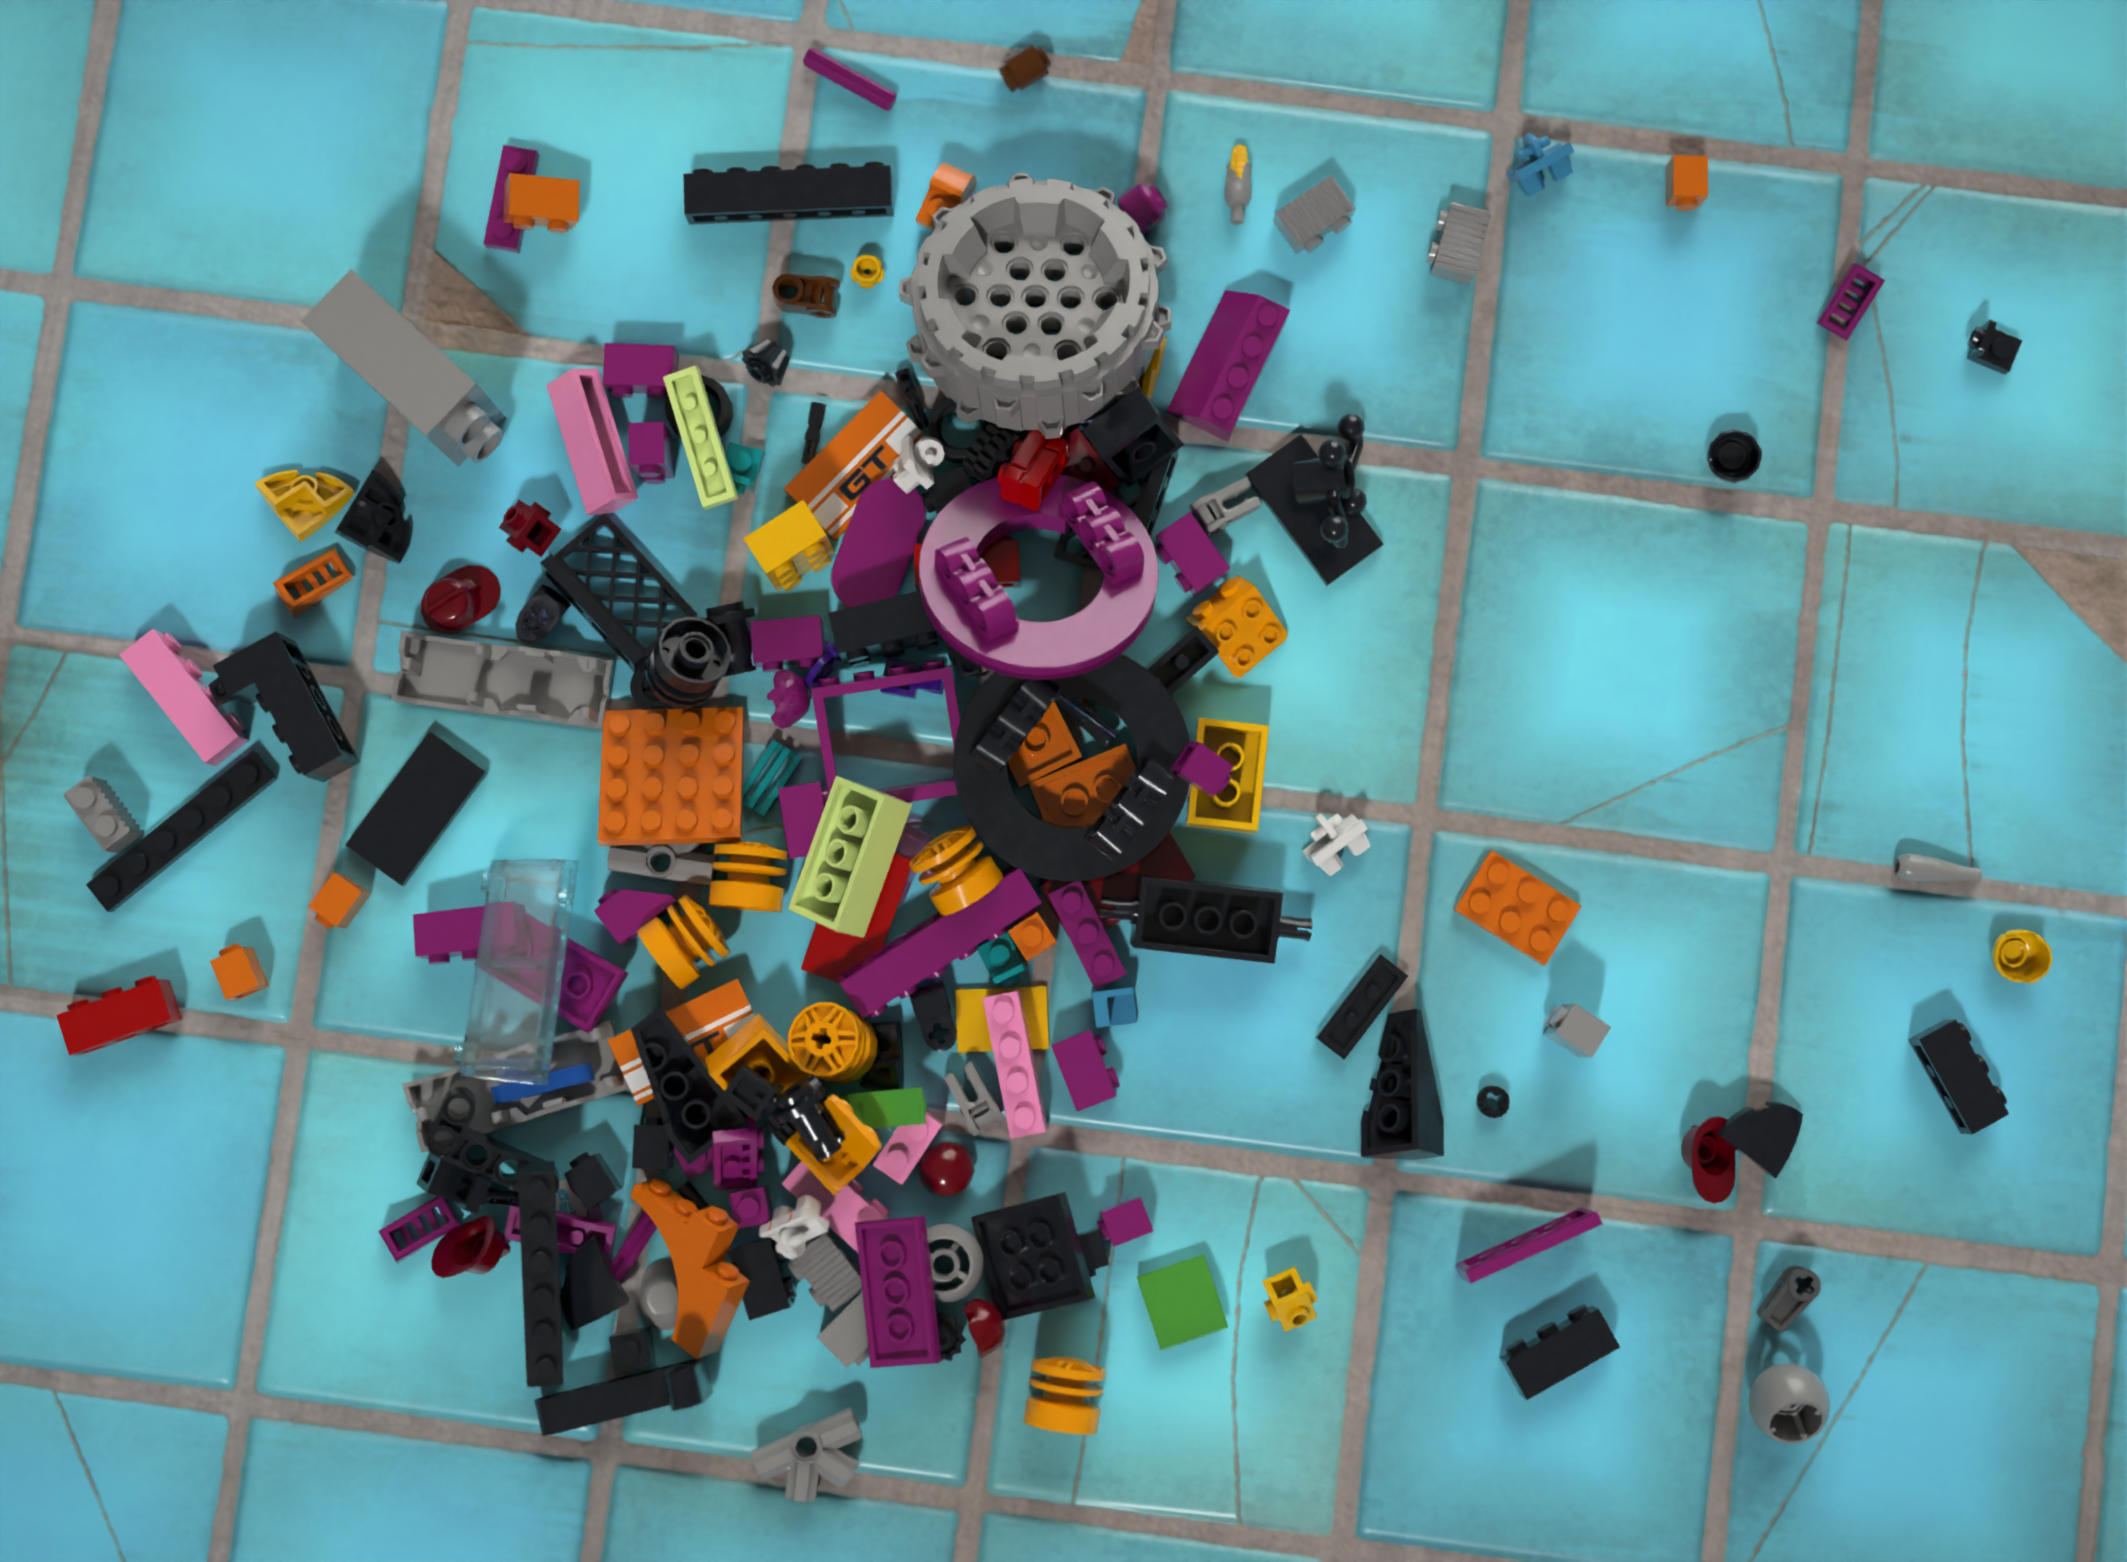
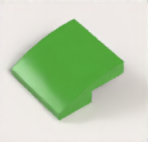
M1204 1254L1137 1277L1161 1351L1228 1328Z

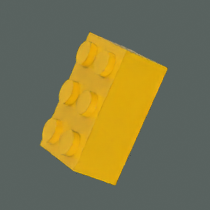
M804 500L743 538L777 592L783 588L785 591L795 588L803 581L801 578L803 575L811 570H814L815 573L823 570L832 563L831 557L836 555L826 533Z
M1198 718L1195 742L1202 743L1234 767L1229 773L1231 779L1222 792H1217L1215 796L1203 794L1190 784L1185 826L1255 834L1258 831L1269 733L1268 725Z

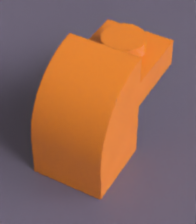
M942 162L929 183L930 189L918 212L916 223L934 230L935 226L932 216L941 207L952 209L968 200L977 185L976 176Z

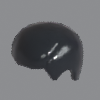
M1740 430L1720 433L1710 443L1707 454L1708 465L1713 474L1720 480L1731 483L1748 480L1759 469L1762 459V449L1754 437Z

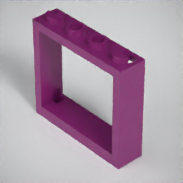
M944 660L924 662V669L910 671L909 665L888 668V675L875 677L874 671H865L853 674L854 680L840 682L839 676L818 680L819 686H813L811 691L828 793H830L837 776L825 697L943 679L953 746H955L961 719L952 665L944 666ZM954 777L875 789L906 802L957 795Z

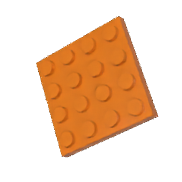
M743 707L606 710L602 729L598 820L599 845L731 843L742 841L745 720Z

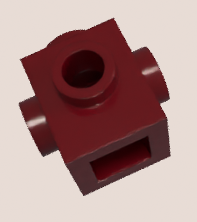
M518 500L514 506L507 510L503 522L498 527L509 535L506 542L523 553L527 548L540 557L543 556L561 531L560 527L548 519L551 515L548 510L536 502L529 506L521 500Z

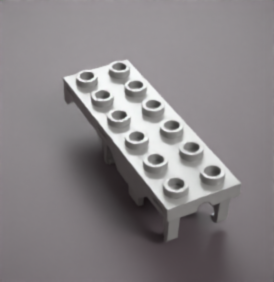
M401 630L399 644L401 671H398L394 679L391 700L397 703L590 729H603L614 669L613 660L532 647L504 646L435 637Z
M613 1021L600 1023L589 1034L583 1030H577L558 1035L497 1056L403 1083L402 1086L407 1103L411 1107L413 1114L416 1113L417 1115L416 1135L421 1153L429 1151L426 1143L429 1127L444 1096L454 1087H466L475 1095L476 1108L469 1128L483 1134L629 1090L607 1043L608 1039L617 1036ZM592 1063L595 1081L494 1105L491 1087L577 1065ZM456 1098L449 1103V1107L455 1113H464L469 1109V1104L462 1098ZM439 1131L433 1136L435 1142L443 1146L449 1145L454 1140V1137L448 1131Z

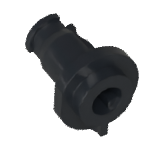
M743 601L705 609L707 618L703 619L714 623L725 634L731 646V661L723 677L757 670L756 665L753 666L751 659L752 647L745 619L755 616L754 608L745 609Z
M811 1074L805 1080L792 1085L775 1100L777 1107L772 1112V1116L778 1124L790 1121L805 1144L811 1147L816 1154L815 1159L821 1161L842 1148L840 1143L845 1138L843 1135H839L833 1120L820 1101L825 1095L826 1089L814 1074Z

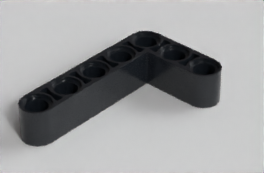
M702 1357L535 1399L534 1402L542 1436H547L671 1405L672 1411L686 1409L704 1403L713 1394L706 1358Z

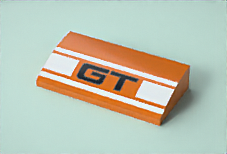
M880 391L783 489L786 495L796 504L804 500L822 529L836 541L846 531L861 493L878 480L893 478L896 471L892 467V461L902 454L901 442L909 435L913 439L915 446L919 440L926 436Z
M738 978L665 1012L704 1060L755 1017ZM631 1029L608 1039L607 1043L637 1106L654 1099L653 1091Z

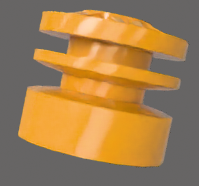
M965 825L940 835L929 842L909 862V866L914 873L922 872L919 876L921 885L939 882L930 891L929 897L941 916H947L968 907L988 894L1003 879V874L992 856L974 859L983 849L984 844L981 839L973 840L976 832L971 825Z
M735 841L728 844H715L713 854L729 857V862H713L712 868L727 873V880L710 882L708 905L751 911L782 912L785 889L769 884L770 877L786 875L787 869L771 867V861H787L788 852L778 850L768 844Z
M686 894L678 899L686 912L684 916L673 905L667 908L669 916L673 921L671 926L668 927L662 920L655 917L637 931L641 941L658 965L682 990L701 976L699 967L695 962L697 958L700 957L704 962L713 967L717 962L709 949L713 947L722 958L731 953L725 942L723 932L714 919L702 906L695 903Z
M818 1002L804 1008L794 1018L788 1032L787 1046L791 1059L800 1070L810 1075L814 1074L815 1077L831 1083L847 1084L860 1079L871 1068L877 1056L878 1040L873 1026L866 1018L862 1019L859 1014L833 1002ZM831 1037L830 1044H823L824 1038Z
M1053 1356L1050 1358L1032 1359L1031 1370L1046 1376L1030 1377L1029 1385L1044 1390V1394L1027 1397L1023 1423L1036 1428L1062 1433L1096 1434L1098 1432L1101 1409L1092 1403L1086 1402V1397L1103 1395V1387L1088 1383V1381H1104L1106 1369L1091 1365L1087 1361L1070 1357Z

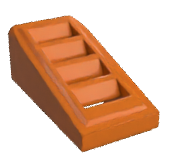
M332 549L273 582L278 597L291 616L295 618L352 580L353 575L337 551ZM329 563L339 575L334 579L325 568ZM317 571L326 582L321 586L313 575ZM305 579L313 589L309 593L301 583ZM295 588L300 598L295 600L289 590Z

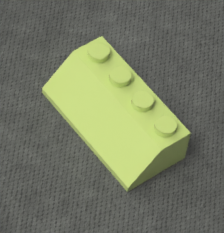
M836 776L788 910L834 931L864 938L912 804Z

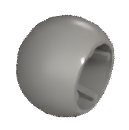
M937 1224L928 1227V1244L939 1239L954 1241L951 1248L941 1247L932 1252L929 1247L935 1301L944 1303L960 1300L975 1289L982 1277L984 1256L981 1246L969 1231L960 1226ZM959 1245H962L968 1254L970 1261L969 1271L960 1269L961 1260L956 1252ZM940 1255L951 1257L954 1261L953 1271L948 1274L938 1272L934 1265L935 1258ZM956 1276L963 1280L957 1285L949 1287L936 1285L937 1282L951 1281Z
M1785 1363L1764 1370L1756 1378L1749 1394V1408L1754 1422L1764 1434L1773 1440L1793 1444L1809 1440L1822 1430L1829 1417L1830 1399L1825 1385L1815 1373L1804 1366Z

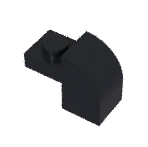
M429 1152L416 1184L429 1194L451 1200L463 1210L477 1214L480 1206L485 1204L489 1197L491 1180L442 1160Z

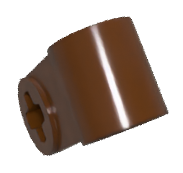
M790 273L782 274L775 279L772 286L773 296L777 307L781 311L805 314L818 318H835L837 316L834 304L836 290L840 288L839 280L826 276L812 277ZM786 287H792L798 291L797 295L792 299L782 298L780 292ZM825 292L824 301L822 302V294Z

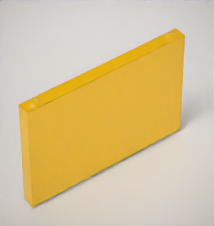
M1038 985L1037 987L1005 989L959 988L955 990L957 1053L993 1051L982 998L1021 990L1032 1050L1040 1049L1044 1051L1049 1049L1047 986Z

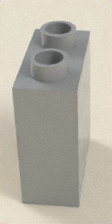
M352 269L301 320L343 362L458 467L468 457L475 463L481 462L502 441L504 432L497 426L506 416L466 373Z

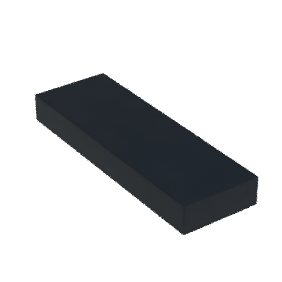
M1379 954L1315 1038L1345 1060L1407 979L1408 975Z

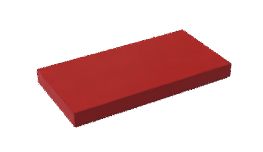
M898 853L894 854L865 937L862 938L837 932L817 923L801 970L839 983L836 977L884 947L911 872L909 862L912 858Z

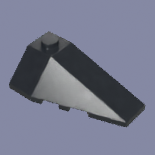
M661 1007L631 1028L663 1121L666 1135L689 1165L713 1147L714 1131L736 1130L747 1122V1114L722 1096L724 1090L709 1075L706 1061Z
M1416 1008L1389 1013L1378 1052L1381 1063L1377 1079L1372 1078L1369 1090H1373L1369 1110L1363 1111L1361 1119V1157L1418 1160L1444 1156V1120L1421 1010Z

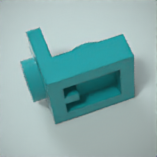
M730 442L726 459L738 495H744L745 491L754 493L765 453L760 449Z
M1008 932L995 940L977 947V951L995 986L1002 983L1005 989L1023 980L1021 973L1027 969Z

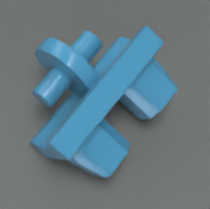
M1529 133L1522 139L1524 148L1516 151V155L1520 161L1527 157H1530V159L1505 172L1509 182L1517 181L1525 196H1531L1545 188L1539 174L1540 170L1547 167L1553 181H1558L1573 173L1568 155L1573 153L1574 150L1569 142L1564 145L1558 143L1543 151V148L1551 144L1548 136L1537 139L1532 133Z

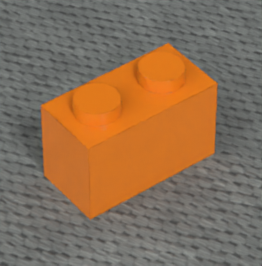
M510 173L504 181L503 222L513 223V227L517 229H533L534 225L546 226L548 231L554 233L568 232L569 229H573L579 222L580 180Z

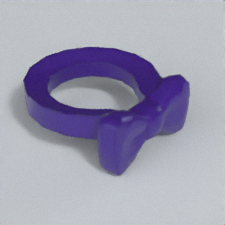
M828 641L823 644L827 653L814 664L805 679V684L809 688L819 686V679L828 678L835 667L842 664L837 648ZM827 662L826 666H825L824 669L821 671V673H820L818 676L815 677V675L817 674V672H818V671L821 669V667Z

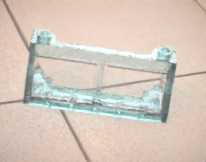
M568 859L491 860L490 871L483 870L480 891L487 893L464 1044L457 1043L454 1065H460V1076L548 1086L575 895L578 861Z

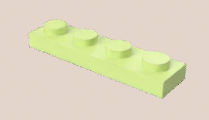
M695 365L663 376L702 507L708 510L739 499L699 368Z

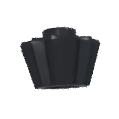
M766 339L742 352L743 357L741 360L746 364V369L752 378L763 384H769L772 387L781 385L790 359L781 345Z
M942 1312L937 1316L941 1361L944 1359L952 1361L955 1354L961 1353V1345L966 1341L962 1335L964 1327L957 1324L956 1316L948 1317Z

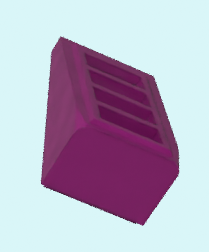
M1852 263L1826 305L1817 324L1847 341L1885 280L1859 264ZM1854 278L1869 286L1866 292L1851 284ZM1849 290L1862 298L1860 303L1858 304L1844 295L1845 292ZM1839 302H1842L1855 311L1851 316L1836 306ZM1832 313L1848 322L1845 328L1829 319Z
M437 1196L379 1230V1234L398 1264L458 1227L460 1223L446 1199ZM435 1207H438L447 1223L440 1227L431 1212ZM422 1215L426 1216L434 1230L430 1234H427L418 1219ZM411 1222L421 1237L416 1242L406 1228V1225ZM398 1230L408 1244V1247L403 1250L393 1235Z

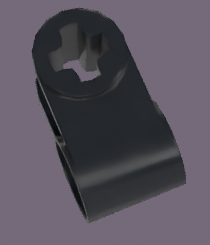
M940 981L917 988L909 996L924 1040L935 1051H947L955 1044L957 1035L944 983ZM941 1026L945 1031L949 1030L950 1034L945 1036V1043L939 1044L936 1039L931 1040V1035L936 1033L935 1027Z

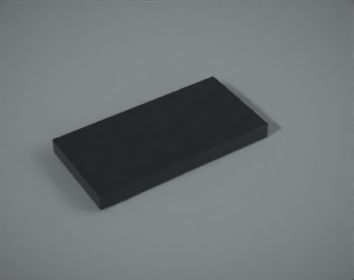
M1300 434L1247 472L1245 477L1249 479L1257 494L1324 584L1328 586L1380 549L1384 544L1361 513L1350 515L1345 512L1349 530L1348 544L1345 548L1339 549L1333 543L1323 538L1320 529L1321 524L1326 517L1331 516L1327 504L1301 506L1294 494L1292 483L1294 463L1300 460L1319 458L1302 434Z
M429 731L345 845L398 884L405 886L488 773Z

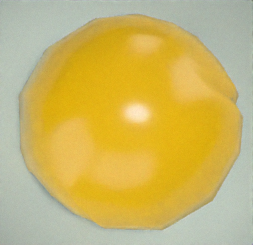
M2014 929L2001 934L1995 940L1991 951L1993 967L2003 978L2012 982L2035 983L2048 974L2053 962L2051 947L2041 936L2028 930Z

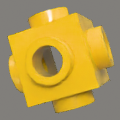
M1295 1266L1262 1281L1269 1297L1268 1300L1263 1302L1272 1322L1279 1319L1284 1332L1295 1327H1301L1317 1318L1312 1303L1317 1302L1318 1299L1310 1282H1302Z

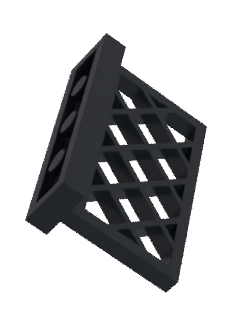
M1177 451L1148 472L1144 482H1142L1141 478L1138 480L1141 487L1138 497L1125 503L1118 487L1125 484L1123 481L1111 490H1115L1119 500L1128 508L1135 506L1133 513L1142 522L1150 538L1179 456ZM1068 523L1066 533H1061L1054 557L1102 572L1094 560L1086 558L1090 556L1088 550L1077 555L1065 552L1068 540L1077 536Z
M606 514L602 515L554 556L550 554L540 562L542 573L633 672L649 658L661 635V629L671 623L662 622L663 605L679 606L686 614L684 617H698V614ZM605 526L614 536L613 548L593 546V535ZM588 540V546H581ZM618 541L624 548H617ZM572 552L588 553L586 569H571L564 559ZM592 553L612 554L611 571L591 570ZM617 555L633 556L637 561L636 573L616 572ZM641 566L645 569L647 573H640ZM579 576H586V582L584 583ZM590 576L611 578L610 595L594 594L590 589ZM615 578L636 579L635 596L614 595ZM640 580L656 581L660 586L659 598L639 597ZM664 591L671 599L664 598ZM602 601H609V609ZM613 602L634 603L633 620L617 619L613 614ZM638 603L659 604L658 622L637 620ZM625 626H632V634ZM637 627L657 628V640L645 649L636 639Z

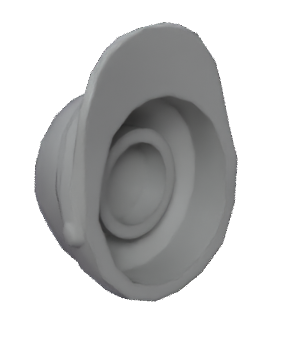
M672 1261L656 1262L649 1266L642 1276L637 1308L640 1309L643 1318L652 1327L659 1330H673L677 1319L678 1290Z

